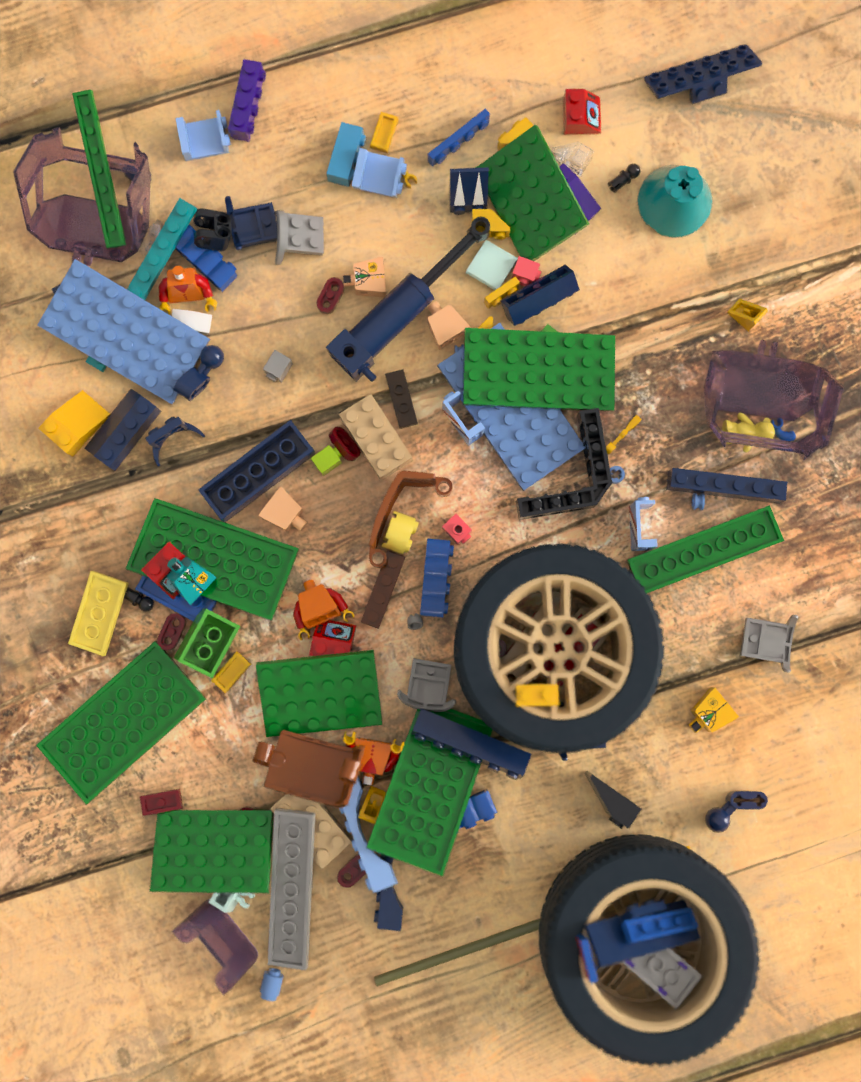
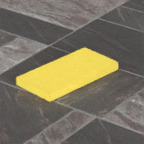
M90 571L68 642L69 645L106 656L129 584L128 582L96 571Z

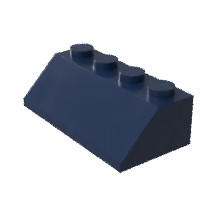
M130 389L85 449L109 468L116 471L161 413V410L146 398Z

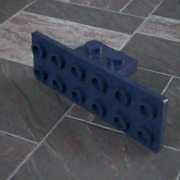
M747 44L739 45L736 48L723 50L711 56H704L701 59L670 67L667 70L654 72L651 75L645 76L644 81L657 99L690 89V102L695 104L726 94L729 76L762 66V61Z
M654 900L643 903V906L640 907L638 904L628 906L626 908L627 911L620 916L585 925V930L599 966H609L700 940L699 932L695 929L628 944L621 923L626 920L688 908L686 901L680 900L665 904L664 901L655 903Z

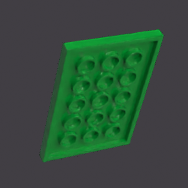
M537 125L532 126L476 167H489L488 195L500 218L510 227L509 236L521 257L535 261L589 225L585 214Z
M374 650L256 662L266 737L280 736L282 730L302 734L382 725Z
M173 810L157 813L150 892L269 893L274 813L271 810Z

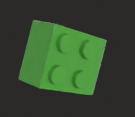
M204 608L196 616L174 658L178 662L213 678L240 625Z

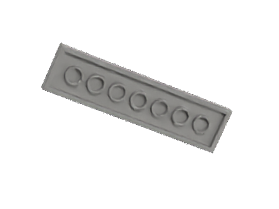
M281 808L274 810L268 965L306 970L308 968L315 831L314 812Z

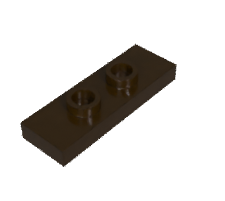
M404 370L385 374L399 429L417 425L418 422Z

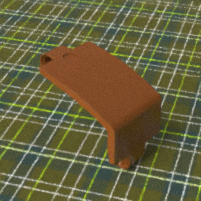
M404 470L397 474L382 501L373 525L369 542V561L373 567L381 568L387 562L385 552L376 548L393 505L405 486L420 488L435 486V492L438 496L447 497L453 489L451 480L445 477H435V473ZM446 483L449 486V490L441 492L438 488L439 485ZM381 554L384 559L382 563L376 564L373 562V556Z
M282 730L276 748L269 743L258 742L252 761L269 768L263 785L265 788L313 802L343 808L348 805L353 786L356 784L365 746L358 745L354 748H349Z

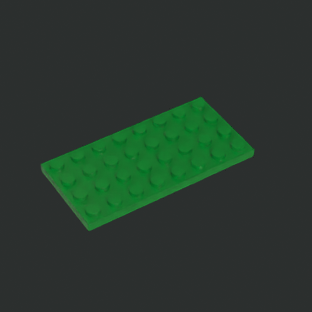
M465 328L463 405L562 410L599 408V411L613 412L615 410V335Z
M154 498L125 569L148 577L141 569L170 542L185 557L193 560L217 577L200 596L272 621L299 548Z
M154 641L36 746L87 805L206 700V697L167 652L158 645L157 641Z
M417 709L366 848L443 877L480 765L470 762V758L466 756L458 757L451 754L449 749H438L430 741L425 740V742L415 739V735L411 734L420 713V710ZM453 709L431 712L491 736L493 729L480 719Z

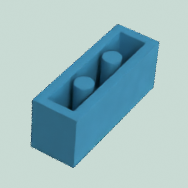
M341 122L326 173L329 182L350 186V182L353 181L354 168L359 148L361 146L364 147L366 141L363 127Z

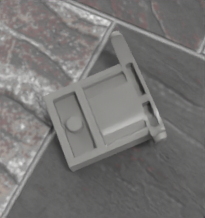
M283 210L275 211L277 218L276 265L282 263L285 252L323 255V217L285 213Z
M791 615L787 624L745 618L740 656L781 663L782 670L790 673L791 645L798 615Z
M413 658L407 695L398 690V698L405 705L418 710L422 708L430 712H442L451 709L456 704L455 699L446 702L451 665Z

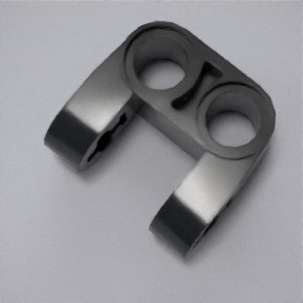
M204 208L197 209L193 216L194 224L211 230L199 229L195 231L194 244L203 249L225 251L228 248L232 234L230 216L225 212Z

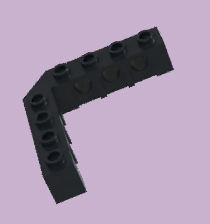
M599 408L582 410L577 415L583 446H585L583 452L590 487H584L581 490L567 492L566 490L554 495L544 494L541 497L517 498L516 507L519 520L590 509L599 503L612 484Z

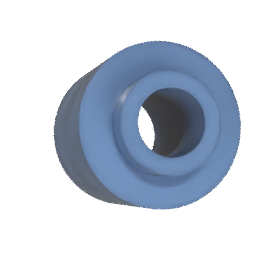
M269 968V971L264 972L260 988V997L262 999L275 1001L277 996H279L284 977L279 969Z

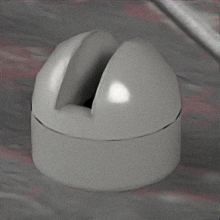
M415 613V616L411 614L407 620L408 628L411 630L422 628V617Z

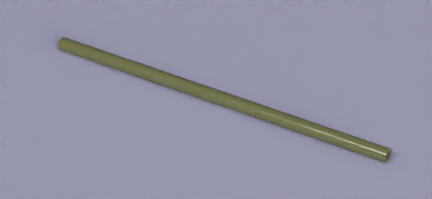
M541 918L375 976V983L377 986L534 932L539 930Z

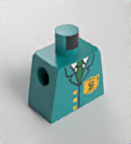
M174 557L167 564L172 570L167 578L180 596L190 605L217 578L188 557L183 558L181 562Z

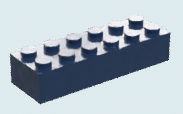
M290 420L198 489V491L217 516L226 523L316 453Z

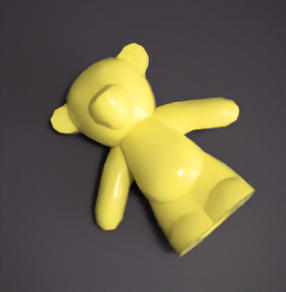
M738 413L737 417L741 423L731 422L730 420H724L723 443L732 444L747 440L743 447L745 453L750 451L756 440L766 442L768 445H773L775 429L769 418H765L763 422L754 425L745 414Z

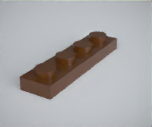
M388 550L386 553L387 562L380 569L361 623L377 629L381 625L406 558Z

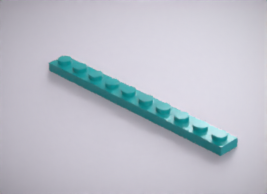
M181 198L178 199L128 286V291L146 300L196 213L197 208ZM90 356L85 361L101 372H104L107 367Z

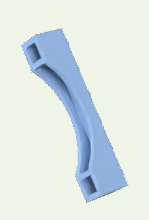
M358 776L348 805L339 809L341 814L345 813L347 819L345 821L348 833L352 832L354 840H351L355 852H359L361 859H358L361 870L366 871L368 877L365 879L369 891L373 890V893H377L397 885L398 882L392 865L380 858L374 851L366 848L368 843L362 832L360 818H358L360 799L363 793V787Z

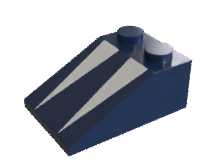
M489 167L450 169V213L462 215L465 212H472V209H487Z

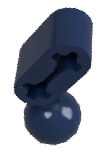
M209 345L202 349L200 354L202 363L198 369L192 367L178 379L173 388L175 392L191 401L207 387L210 381V377L207 374L211 369L222 365L224 360L223 351L218 346Z
M759 791L729 792L726 796V803L721 808L715 807L707 812L705 817L706 825L713 832H724L730 825V815L736 809H763L768 803L767 796ZM759 798L760 801L757 803L750 801H740L736 803L733 801V799Z

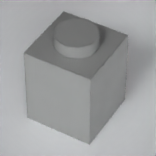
M274 350L263 370L269 380L273 382L277 380L282 383L293 362L287 356Z

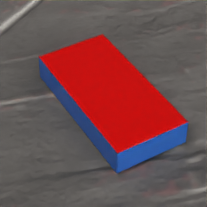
M577 935L576 940L585 977L590 983L597 982L598 977L589 941L585 935Z

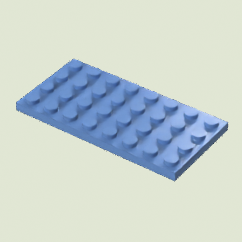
M76 259L73 261L37 325L170 404H173L179 395L173 390L174 385L180 377L192 367H195L202 349L210 341L208 337Z
M501 323L491 328L505 330ZM464 347L437 365L455 393L457 391L461 393L460 400L462 403ZM464 405L477 424L480 422L485 427V437L523 491L585 449L582 441L560 409Z

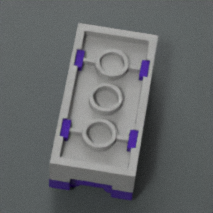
M671 948L622 962L675 1009L678 1008L702 977Z

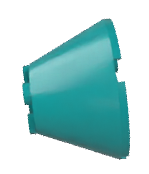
M683 165L660 167L646 177L638 193V209L643 221L656 230V233L667 237H684L696 232L706 222L712 208L710 188L695 167Z

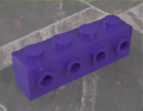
M243 59L228 126L231 139L250 142L251 134L254 132V119L258 114V101L262 96L261 87L266 78V71L263 69L262 62Z

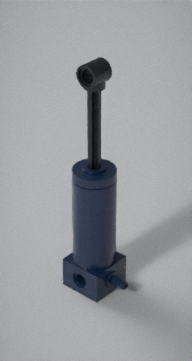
M485 217L475 218L472 221L471 227L467 230L468 234L422 279L409 273L349 332L344 329L326 346L329 355L355 382L363 375L371 382L376 379V375L370 370L375 364L373 358L434 300L429 287L475 242L479 243L489 237L490 222ZM478 226H483L485 228V231L478 232L476 228Z

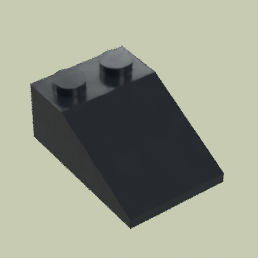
M586 771L585 775L604 810L610 815L609 820L621 829L623 826L629 829L642 809Z

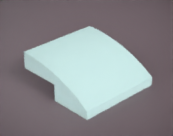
M486 240L472 260L466 273L496 290L503 285L518 258Z

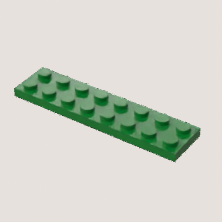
M769 505L627 560L631 573L634 575L633 578L640 581L647 594L783 542L784 539Z

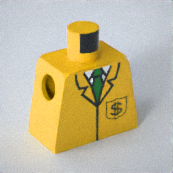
M710 687L691 709L696 718L688 725L694 733L699 732L703 727L712 733L734 721L739 716L718 690Z

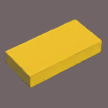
M384 112L380 113L370 143L371 149L388 153L399 120L397 116Z
M236 651L211 681L224 693H227L251 666V663Z

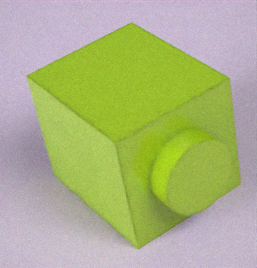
M328 445L314 455L311 460L321 474L325 476L342 463L339 459L342 455L336 447L332 449Z

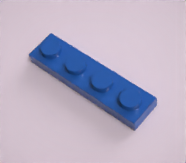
M486 108L428 153V162L432 167L435 164L442 163L449 153L456 152L463 142L470 141L477 131H482L489 125L490 113Z
M691 907L626 920L621 923L628 944L699 928Z

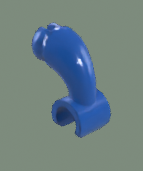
M781 418L777 419L778 426L774 424V420L770 421L774 426L775 435L781 441L790 442L796 439L793 431L781 430L783 426Z

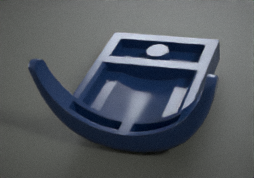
M225 197L227 214L231 218L232 238L236 251H241L244 247L277 241V221L272 202L234 210L231 197Z
M171 417L165 421V425L160 429L158 427L152 429L148 433L149 436L145 439L149 445L153 446V457L156 465L159 467L161 466L159 452L162 444L169 436L179 431H193L200 434L203 438L205 435L198 428L184 422L181 418Z

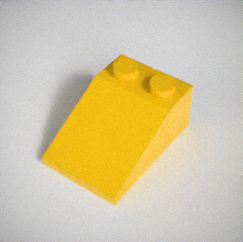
M82 390L54 411L38 429L64 452L74 457L111 414Z

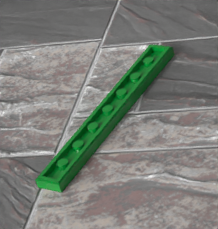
M93 90L72 93L106 249L126 246Z

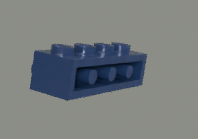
M563 265L500 301L507 319L516 326L522 324L530 317L540 314L541 311L548 307L556 305L566 297L572 296L580 289L574 271L567 265Z

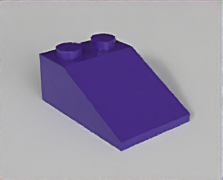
M563 163L560 169L589 222L601 210V207L578 176Z

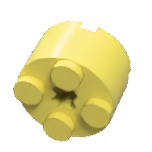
M393 511L392 515L395 518L392 517L388 523L383 538L386 543H382L381 547L403 555L404 552L407 553L410 550L412 540L409 539L411 534L416 533L419 522H416V518Z

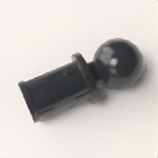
M632 163L628 165L626 172L624 170L620 171V175L608 182V186H611V191L615 193L626 183H631V179L637 178L640 175V167Z
M127 587V593H125L124 598L132 602L133 606L139 604V608L144 612L153 609L154 601L151 598H142L143 593H138Z

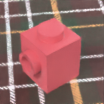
M519 256L512 273V278L516 276L520 285L526 287L540 278L542 272L539 270L540 263Z
M457 514L442 526V529L457 545L460 542L464 544L471 538L470 533L472 529Z

